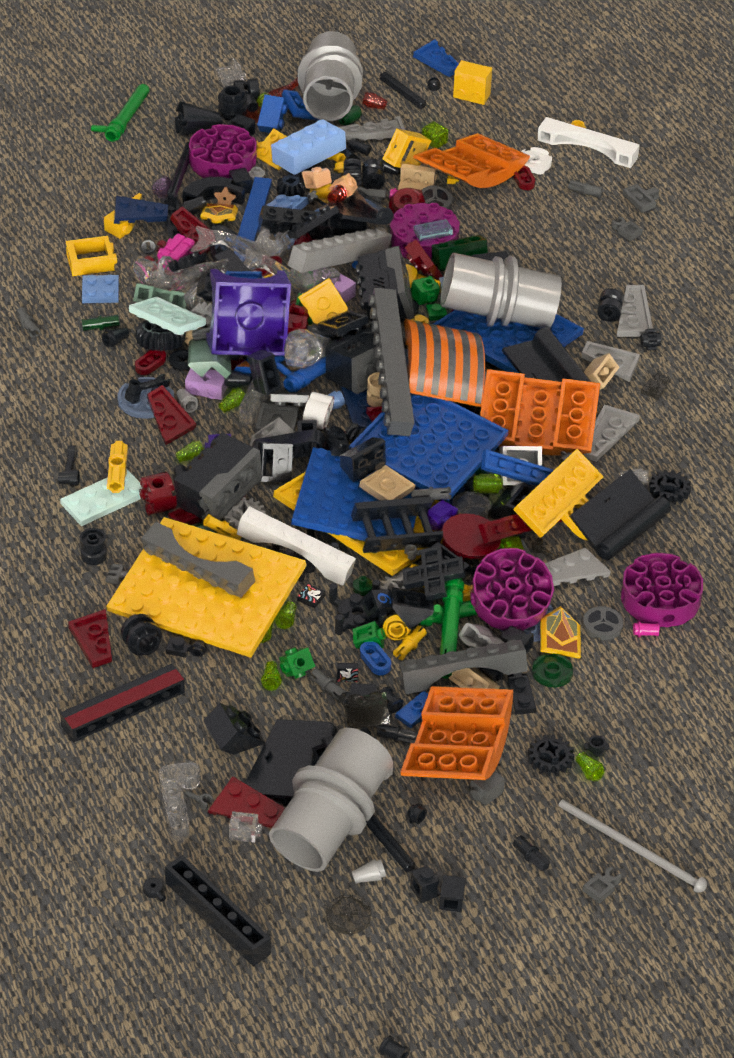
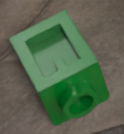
M375 621L353 628V644L357 649L364 642L372 641L378 643L381 648H384L386 634L383 628H379Z

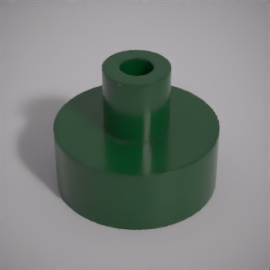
M360 576L353 582V592L355 594L365 596L372 590V581L366 576Z

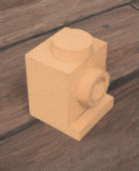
M314 167L311 171L302 172L306 188L317 189L332 182L328 168Z

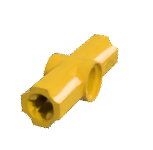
M115 441L114 444H111L110 457L108 459L107 489L111 490L112 493H119L121 490H124L127 474L128 445L123 443V441Z

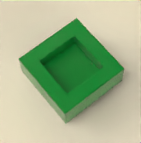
M441 304L426 305L429 321L440 320L447 315L445 307H441Z

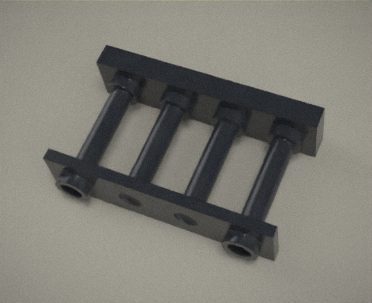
M431 497L355 503L351 514L352 520L363 521L368 536L363 547V553L403 550L408 544H413L417 548H430L435 543H440L443 531L433 532L427 516L428 510L433 503ZM410 516L420 517L424 533L413 532L409 520ZM390 518H401L406 534L395 535ZM381 519L387 536L376 537L371 520Z

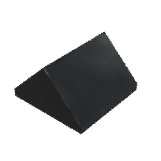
M392 587V608L408 629H411L433 614V600L427 601L425 592Z

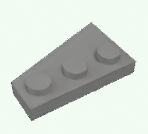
M590 341L586 342L581 358L592 362L593 359L610 353L620 367L614 375L630 382L639 362L640 354Z

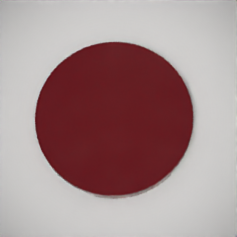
M466 513L452 516L444 523L442 528L443 545L456 556L463 559L470 558L482 561L487 554L499 550L501 539L484 544L478 525L490 520L475 514Z

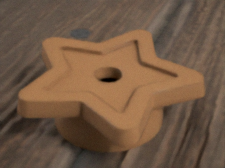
M227 187L222 192L214 193L218 199L217 204L231 205V202L236 198V195L231 194Z

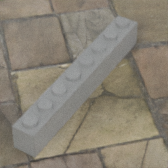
M376 227L375 229L356 231L351 234L346 233L345 235L323 238L322 240L303 242L293 245L288 266L300 273L358 261L357 257L388 249L392 235L386 232V229Z

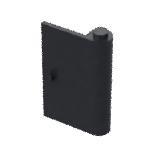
M360 190L355 191L351 195L349 203L317 198L316 200L323 206H336L339 210L337 215L344 219L387 225L393 220L394 214L390 208Z
M548 327L538 330L531 341L502 348V352L519 373L525 374L526 378L562 382L563 378L591 382Z
M629 469L569 517L593 546L599 557L610 560L671 511V505L664 497L659 496L654 499L634 472Z
M277 719L245 784L267 797L280 798L283 805L287 807L295 793L292 780L297 771L308 765L315 766L317 763L312 747L322 744L321 739L330 735L334 737L338 732L337 728L333 723L325 721Z

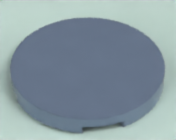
M139 377L138 381L142 383L156 378ZM129 383L122 385L117 396L118 405L121 410L136 418H154L147 394L158 388V386L142 390L138 402H129L125 399V391ZM169 386L165 387L174 397V391Z

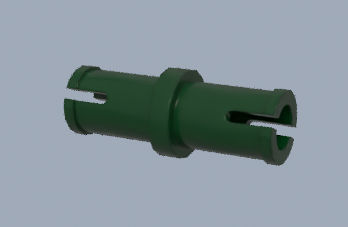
M100 315L98 318L82 319L83 331L99 328L103 330V328L120 326L118 315L106 317Z

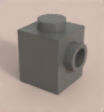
M494 771L487 780H471L470 794L476 801H480L486 806L504 792L505 778Z

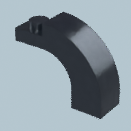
M202 178L190 183L182 191V202L203 196L205 202L217 199L214 193L222 192L227 187L231 194L236 195L232 202L242 205L245 202V188L233 185V179Z

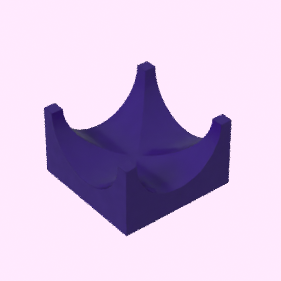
M210 269L212 320L210 332L206 333V341L211 354L250 355L263 349L276 356H286L291 283L285 271L277 270V274L267 278L250 279L229 276L218 269Z

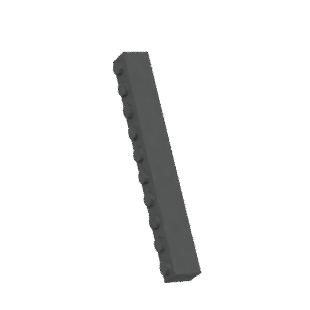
M374 288L372 295H369L368 306H371L370 319L373 320L371 330L374 332L373 345H376L375 358H378L376 369L379 372L378 384L381 385L380 398L383 399L382 412H385L383 424L386 426L387 434L410 436L414 426V416L396 290Z

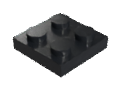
M348 310L319 322L318 327L319 330L328 334L342 337L351 330L363 328V325L368 324L369 320L366 315Z

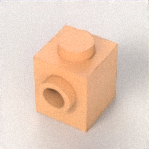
M349 173L336 179L329 187L337 201H342L351 196L358 188L356 180Z

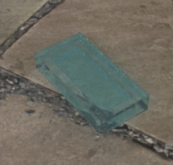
M447 219L414 225L413 229L419 241L453 235V229Z

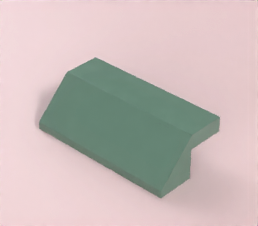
M191 339L189 341L188 366L198 375L203 377L211 367L225 378L231 374L230 357L227 355L211 354L206 339L196 341Z

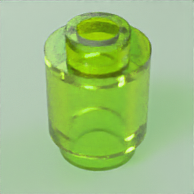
M498 474L475 475L473 480L474 491L498 494L499 490L503 488V479Z

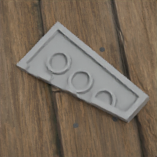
M400 116L394 117V120L388 121L387 118L381 119L380 123L369 121L365 122L363 126L352 124L338 127L345 131L346 142L356 138L360 141L368 139L383 140L384 138H392L396 128L405 130Z
M586 548L545 563L552 575L554 586L560 585L561 582L577 583L578 579L584 578L587 581L594 580L596 576L606 578L611 573Z

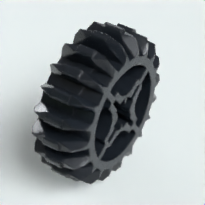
M143 321L138 324L135 336L137 344L145 349H151V351H172L183 345L185 332L182 335H176L157 324Z

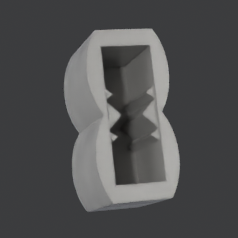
M466 623L459 633L460 639L466 645L474 648L504 643L500 638L493 636L490 630L483 625Z

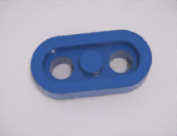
M373 641L364 642L360 646V657L374 674L386 675L390 672L391 659L378 643Z

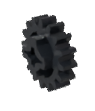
M666 469L664 473L657 471V474L652 475L649 481V493L653 494V498L661 496L676 505L677 501L683 503L684 499H688L691 492V481L687 480V476L682 477V472L676 474L674 470L668 472Z
M543 735L542 740L537 737L535 743H530L527 756L529 757L528 763L533 764V770L539 768V774L545 771L547 776H550L551 773L559 776V771L567 773V768H572L575 756L573 754L574 748L569 747V741L562 742L563 737L555 739V735H552L551 738Z

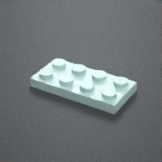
M159 297L129 305L130 313L137 315L139 318H144L150 323L157 324L163 329H168L176 335H182L184 332L197 330L199 327L206 325V318Z
M126 469L124 490H121L119 493H112L111 490L107 489V477L61 498L60 503L79 525L83 526L140 500L139 489H142L140 482Z

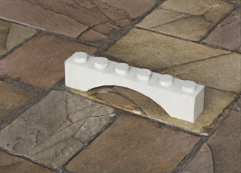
M548 117L544 119L538 128L537 140L551 145L575 144L590 147L608 156L615 164L631 168L638 158L640 145Z
M250 506L240 518L237 535L253 543H273L289 548L309 560L325 578L343 586L351 575L356 558Z

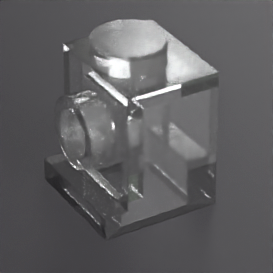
M232 811L229 825V842L234 840L255 842L256 836L261 837L262 824L259 823V814Z

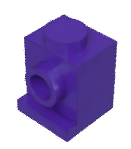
M444 500L430 508L427 516L432 530L441 531L444 523L450 517L457 515L458 509Z

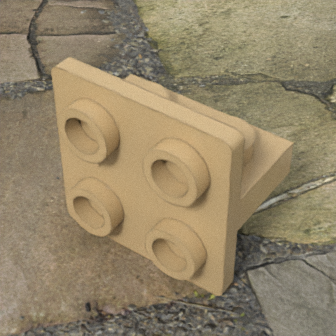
M402 163L398 190L403 188L422 190L427 186L435 185L437 179L436 169Z

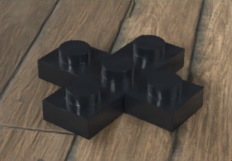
M441 546L421 549L422 565L402 569L405 589L424 586L427 601L447 597L446 581L466 577L463 558L457 557L443 560Z

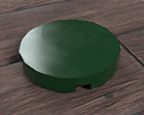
M553 653V655L548 656L547 654H542L533 662L532 675L541 685L553 688L561 687L569 683L573 677L572 663L560 654Z

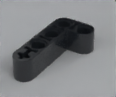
M317 429L259 438L253 441L252 447L258 449V442L293 443L292 459L308 456L310 459L313 447L329 450L323 432ZM267 449L266 463L272 462L273 449Z

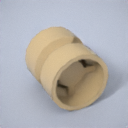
M379 372L371 374L367 379V403L372 407L382 406L383 399L380 398L381 385L378 384Z

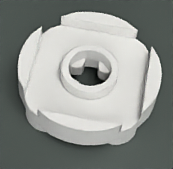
M531 147L528 151H525L526 149L521 151L530 155L525 166H528L532 173L544 174L551 167L552 156L548 155L549 152L547 150Z

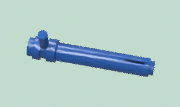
M326 356L295 372L277 362V370L286 376L283 382L285 389L288 392H298L308 386L311 381L325 374Z

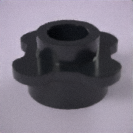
M594 735L589 738L588 743L584 744V749L592 752L595 757H600L602 752L609 750V744L606 743L602 736Z

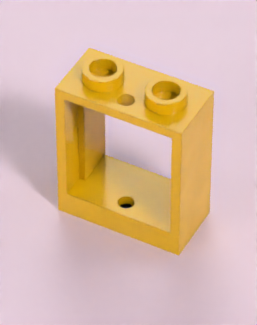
M396 128L383 160L398 168H401L402 163L420 166L421 163L416 161L413 155L428 150L432 140L420 133ZM410 141H414L406 160L402 161Z
M108 236L66 241V255L72 276L115 271L114 264H117L116 253H114L113 242H109ZM106 251L107 255L77 259L78 254Z

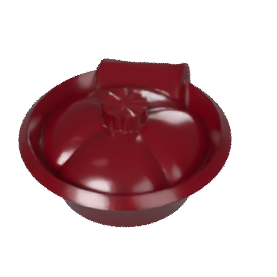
M414 188L400 189L390 198L389 208L394 214L406 204L426 203L423 192Z

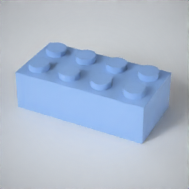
M324 119L318 120L316 123L306 126L304 129L272 144V162L296 175L345 150V131Z

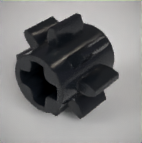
M655 328L646 329L645 333H641L640 336L641 346L646 347V350H657V346H661L660 332H656Z

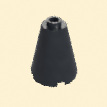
M179 102L176 107V112L179 113L178 117H175V129L179 136L195 134L198 130L211 129L212 125L223 123V118L219 112L186 102Z

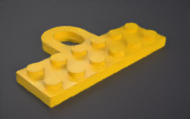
M576 449L513 510L539 538L545 535L561 519L575 535L583 540H587L569 516L574 513L573 508L579 509L589 501L585 495L603 478V475Z

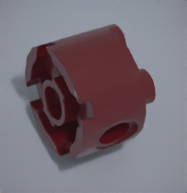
M165 471L140 478L142 489H139V495L141 500L146 502L145 509L148 516L176 509V495L173 496L172 492L175 489L168 472Z

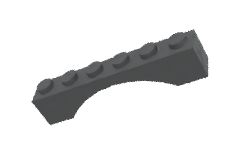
M155 522L141 538L144 550L149 555H155L165 563H171L181 571H187L196 578L209 582L214 587L218 586L230 595L242 598L255 582L253 568L238 561L214 562L193 556L178 544L172 529L158 522Z
M509 640L506 643L489 644L480 648L471 647L464 651H450L442 655H429L425 658L408 659L405 662L399 663L401 684L405 694L426 691L443 676L465 668H490L506 675L528 671L526 649L521 640Z

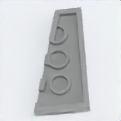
M627 285L617 337H640L641 333H645L646 329H653L645 286Z
M604 405L595 421L591 453L583 455L587 459L597 462L639 421L640 415Z

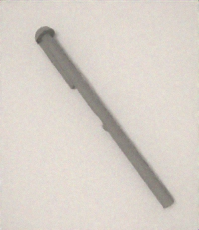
M563 799L559 802L558 806L691 884L694 886V892L701 893L706 889L707 881L704 877L699 879L692 877L691 874Z

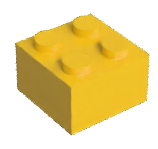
M461 60L455 70L453 97L484 105L491 93L492 67Z

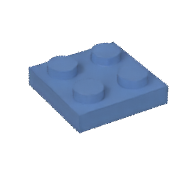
M278 195L267 206L302 210L309 204L308 197H300V195Z
M83 275L82 303H119V275Z

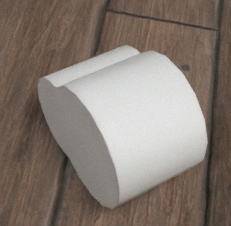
M312 392L304 410L303 420H317V429L324 430L330 420L334 397Z

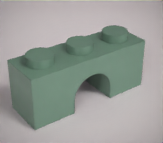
M137 283L133 301L138 303L150 298L159 297L191 311L194 296L188 293L168 291Z

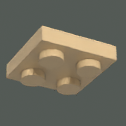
M385 465L380 470L362 479L359 487L382 501L402 499L415 489V484Z

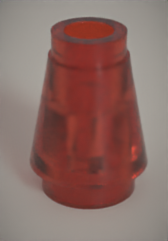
M370 91V93H365L362 105H365L366 108L385 110L388 100Z
M335 185L327 196L330 203L344 201L347 198V190L341 185Z

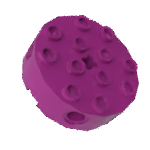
M224 124L212 125L211 129L196 131L190 138L189 164L192 170L203 178H229V170L246 168L247 172H249L253 167H256L257 142L244 128Z
M437 203L406 204L394 213L393 220L390 223L391 246H399L402 256L407 258L406 245L417 240L432 260L431 245L459 239L460 222L453 211L441 207Z
M503 548L487 554L477 566L470 586L471 604L478 616L491 627L504 630L513 626L516 629L526 630L535 626L546 615L554 592V585L550 571L538 557L535 558L518 548Z
M667 553L642 555L636 558L634 563L629 565V567L627 566L624 571L621 601L626 611L638 621L650 624L659 623V627L679 626L694 618L701 606L703 578L693 564L690 563L688 565L676 555Z

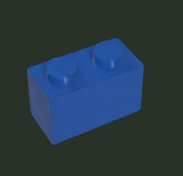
M264 95L257 124L260 132L270 133L273 128L280 132V129H283V116L288 110V104H286L283 97Z

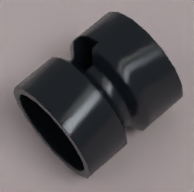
M257 78L248 79L247 82L244 80H234L233 85L241 87L247 95L252 94L256 100L260 99Z
M378 159L366 160L362 165L363 185L366 189L379 190L385 184L384 165Z
M614 288L605 289L601 293L597 310L601 320L614 322L619 319L623 304L622 293Z
M98 528L84 530L80 535L81 559L88 565H99L107 558L106 535Z

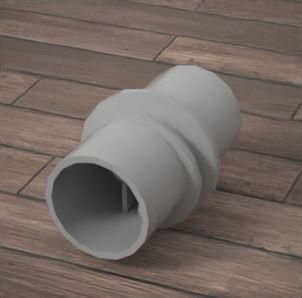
M328 31L315 37L308 48V53L303 56L298 66L297 81L303 93V103L306 110L313 117L320 120L334 121L344 117L350 111L353 100L362 88L363 67L359 57L356 55L357 50L353 41L347 35L340 32Z
M452 253L443 278L440 304L441 307L486 316V323L489 327H492L497 319H501L502 326H508L510 322L538 328L548 327L550 329L558 310L562 281L559 275L518 267L517 259L514 256H508L504 261L501 257L495 256L490 261Z
M347 727L339 729L315 766H305L300 768L292 780L294 796L269 832L270 841L276 850L286 859L306 870L323 871L346 836L361 834L367 824L366 821H369L374 814L375 808L371 798L393 766V760L388 750L378 740L363 731Z

